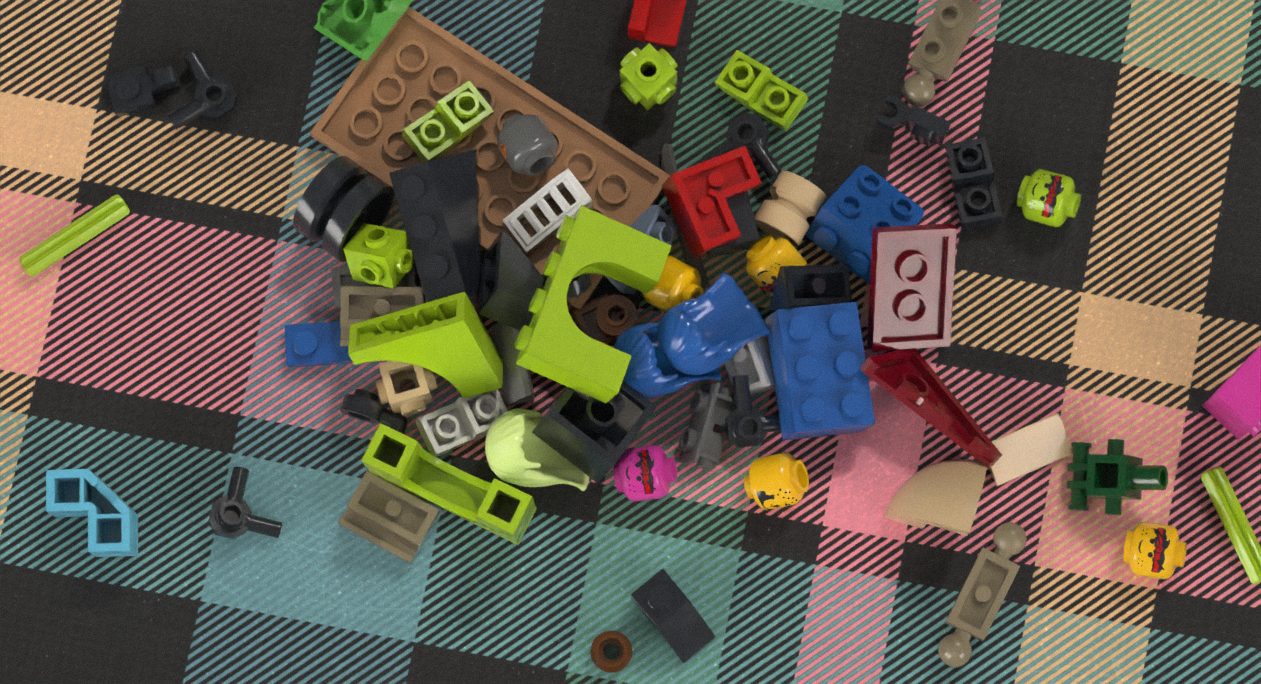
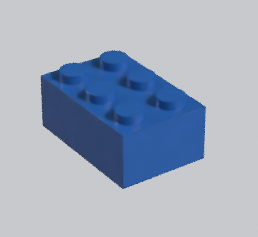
M857 302L779 309L765 319V325L770 331L767 339L783 441L858 433L875 424L868 376L860 369L866 360Z

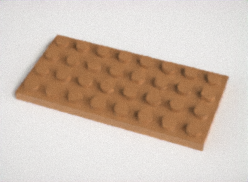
M409 6L368 61L360 60L310 132L311 137L340 156L349 157L362 166L366 173L378 177L393 189L389 175L390 172L423 163L402 137L403 129L436 107L437 101L470 80L494 110V114L439 158L477 149L478 164H476L477 184H479L478 221L481 227L480 247L487 251L501 231L507 233L541 275H543V268L552 251L557 253L562 241L556 238L557 232L527 254L502 220L552 179L568 168L591 197L593 206L589 209L630 227L642 213L655 204L663 192L662 184L670 177L669 174ZM522 114L524 116L531 114L539 116L557 140L558 149L553 165L539 175L529 176L528 174L516 173L498 149L497 138L503 129V124L514 115ZM566 187L560 190V193L570 206L576 202ZM552 197L546 200L558 217L563 212ZM539 207L532 211L544 227L550 223ZM525 216L519 220L531 238L537 234ZM589 274L591 286L584 293L567 298V304L581 311L605 275Z

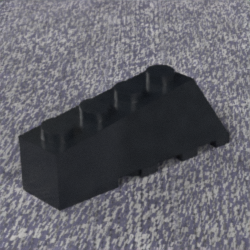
M477 149L390 172L389 175L426 302L465 292L479 318H484V316L479 315L481 227L478 221L479 184H477L476 164H478Z

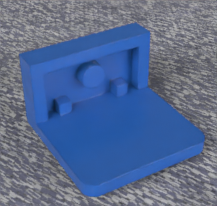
M861 165L822 206L805 236L841 264H849V270L852 273L856 274L867 284H870L873 228L917 225L924 215V210L869 167Z

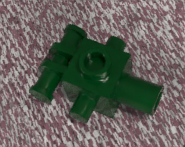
M1108 439L1107 454H1089L1092 443L1071 442L1073 456L1072 463L1067 464V471L1073 472V481H1067L1066 489H1071L1070 505H1068V510L1089 511V506H1087V496L1105 499L1106 515H1121L1122 500H1141L1142 490L1163 491L1167 487V468L1164 465H1143V458L1124 455V440Z

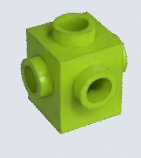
M650 43L642 50L637 47L629 52L620 63L622 66L620 69V82L622 83L619 86L631 102L634 104L640 102L647 111L656 103L661 105L666 102L677 90L675 87L677 85V71L675 68L678 65L663 48L657 51ZM648 67L655 72L651 77L642 75Z
M363 223L343 248L352 280L395 289L415 263L406 231Z

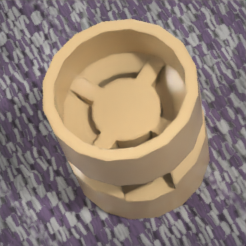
M782 170L770 189L773 199L763 201L754 219L756 226L768 235H771L773 238L785 237L794 247H798L810 227L806 220L807 217L817 215L827 196L810 181L792 172Z

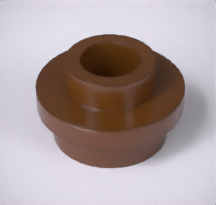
M610 295L604 298L596 310L598 326L603 332L611 336H620L624 331L633 327L637 320L635 305L629 298L623 295ZM620 308L625 315L620 321H612L608 316L610 310Z
M605 631L594 639L591 645V657L594 664L600 670L608 673L619 672L631 661L632 646L624 634L618 631ZM609 644H614L620 649L619 656L614 660L607 659L603 653L604 648Z

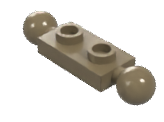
M939 0L908 62L912 70L919 72L909 77L903 85V95L909 104L920 107L932 101L935 95L934 78L948 82L982 14L979 5L972 3V1L976 0Z
M1012 522L1000 525L995 530L993 542L996 547L994 553L985 548L981 549L945 622L956 628L954 634L947 635L939 644V656L946 665L960 667L969 661L972 654V647L969 642L971 636L982 642L984 641L1020 568L1019 565L1009 561L1012 555L1020 553L1026 545V533L1020 525Z

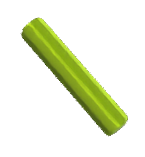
M120 195L112 196L20 256L21 266L28 275H37L130 213L127 204Z
M1220 466L1214 467L1201 475V480L1251 583L1258 584L1261 582V546L1223 468Z

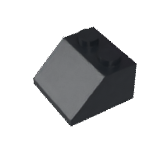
M622 381L618 394L607 403L566 387L532 433L598 483L616 464L657 406L625 381Z

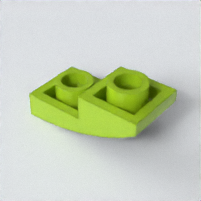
M736 50L715 81L716 86L732 98L787 132L808 101L806 93L774 76L770 68Z
M469 80L437 101L436 107L404 128L402 137L422 162L438 159L494 114V110Z

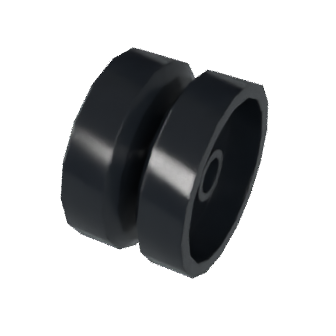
M339 156L329 162L307 187L296 208L293 217V227L312 242L322 240V247L326 252L340 262H346L343 248L363 223L382 226L391 209L394 190L376 176L365 178V170L362 166L347 156Z

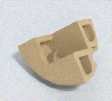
M971 459L946 460L930 465L910 477L897 490L887 506L884 517L920 529L929 524L968 536L978 507L987 467L978 460Z

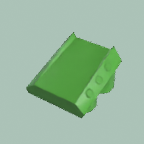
M327 0L322 4L318 12V22L314 29L357 57L368 61L413 0Z

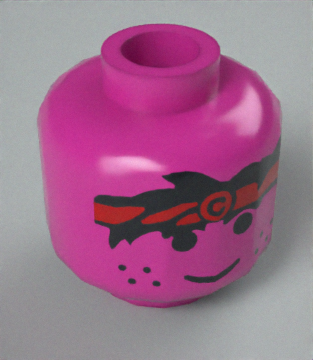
M659 445L628 448L614 465L616 488L619 493L624 492L625 496L631 501L663 498L669 492L670 483L677 481L676 462L673 457L668 458L664 449Z

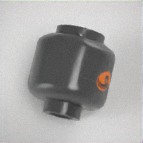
M517 114L504 122L503 129L497 138V146L509 166L516 173L535 176L545 172L553 165L558 143L539 116Z

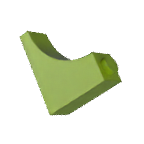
M465 292L350 325L348 355L354 365L373 361H398L421 366L448 380L461 393L464 399L502 388L503 358Z

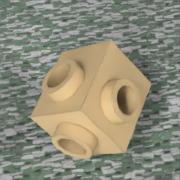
M387 361V363L379 365L382 379L375 381L381 403H389L393 413L402 412L403 416L414 415L426 410L425 404L433 402L430 390L438 388L433 371L421 366L398 361ZM406 382H412L416 386L415 389L401 392V386Z

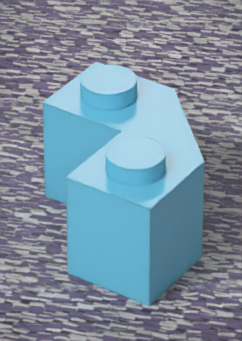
M89 469L46 470V512L54 517L88 516L89 553L96 557L138 556V514L106 483Z

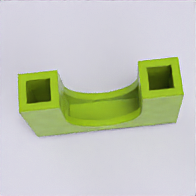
M581 205L571 217L565 215L559 226L556 238L562 241L557 253L553 251L550 253L543 268L542 274L548 276L544 288L536 290L529 305L528 311L534 313L530 325L522 327L515 342L514 348L520 350L515 364L607 403L618 394L631 355L587 336L576 326L567 306L569 284L577 276L594 273L608 276L639 291L648 293L659 282L672 246Z
M381 423L361 460L369 472L517 545H519L537 509L532 496L495 478L490 483L470 475L424 450L417 440Z

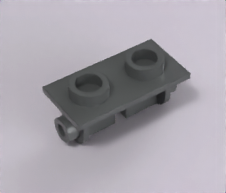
M716 382L703 383L695 391L690 403V410L692 412L688 428L683 431L679 440L678 447L681 453L678 462L697 463V467L706 470H712L713 465L718 464L726 436L713 432V427L717 425L725 428L724 419L735 407L733 390L720 387V383Z

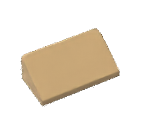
M1059 413L991 441L1002 456L993 466L988 468L996 486H999L1072 455L1073 452Z

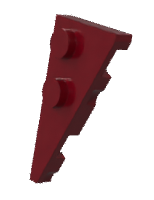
M903 349L872 356L860 367L864 374L986 467L993 466L1002 456L996 446L916 349Z

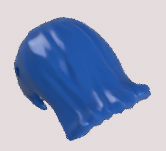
M725 272L721 273L720 277L702 295L695 299L683 301L670 308L661 318L657 327L658 346L665 359L678 371L690 375H702L713 371L731 359L751 340L770 334L754 304L749 302L742 289Z
M659 323L633 326L624 331L615 342V349L631 355L623 381L646 398L669 394L705 379L721 380L719 367L702 375L685 374L675 369L665 359L658 346L657 327Z

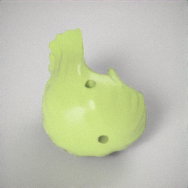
M516 408L503 413L491 424L486 435L485 452L491 470L500 479L524 487L569 484L579 488L581 491L586 490L590 477L532 433L543 417L541 413Z

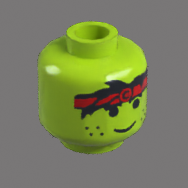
M1038 169L1031 176L1026 175L1018 192L1017 206L1022 207L1023 216L1026 219L1059 227L1066 221L1068 216L1072 218L1076 216L1081 201V194L1075 193V184L1071 177Z

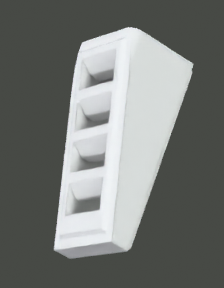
M567 168L502 221L528 254L558 231L565 215L571 217L581 205L589 209L593 206L591 197ZM564 187L567 188L576 200L571 206L560 193V190ZM550 197L555 200L563 211L558 217L546 202ZM537 207L540 208L550 222L545 227L532 212ZM524 216L537 232L532 238L519 222Z

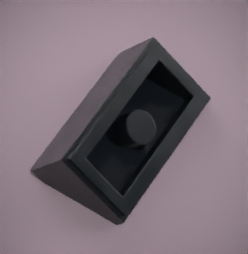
M849 264L781 266L772 294L770 310L851 303Z

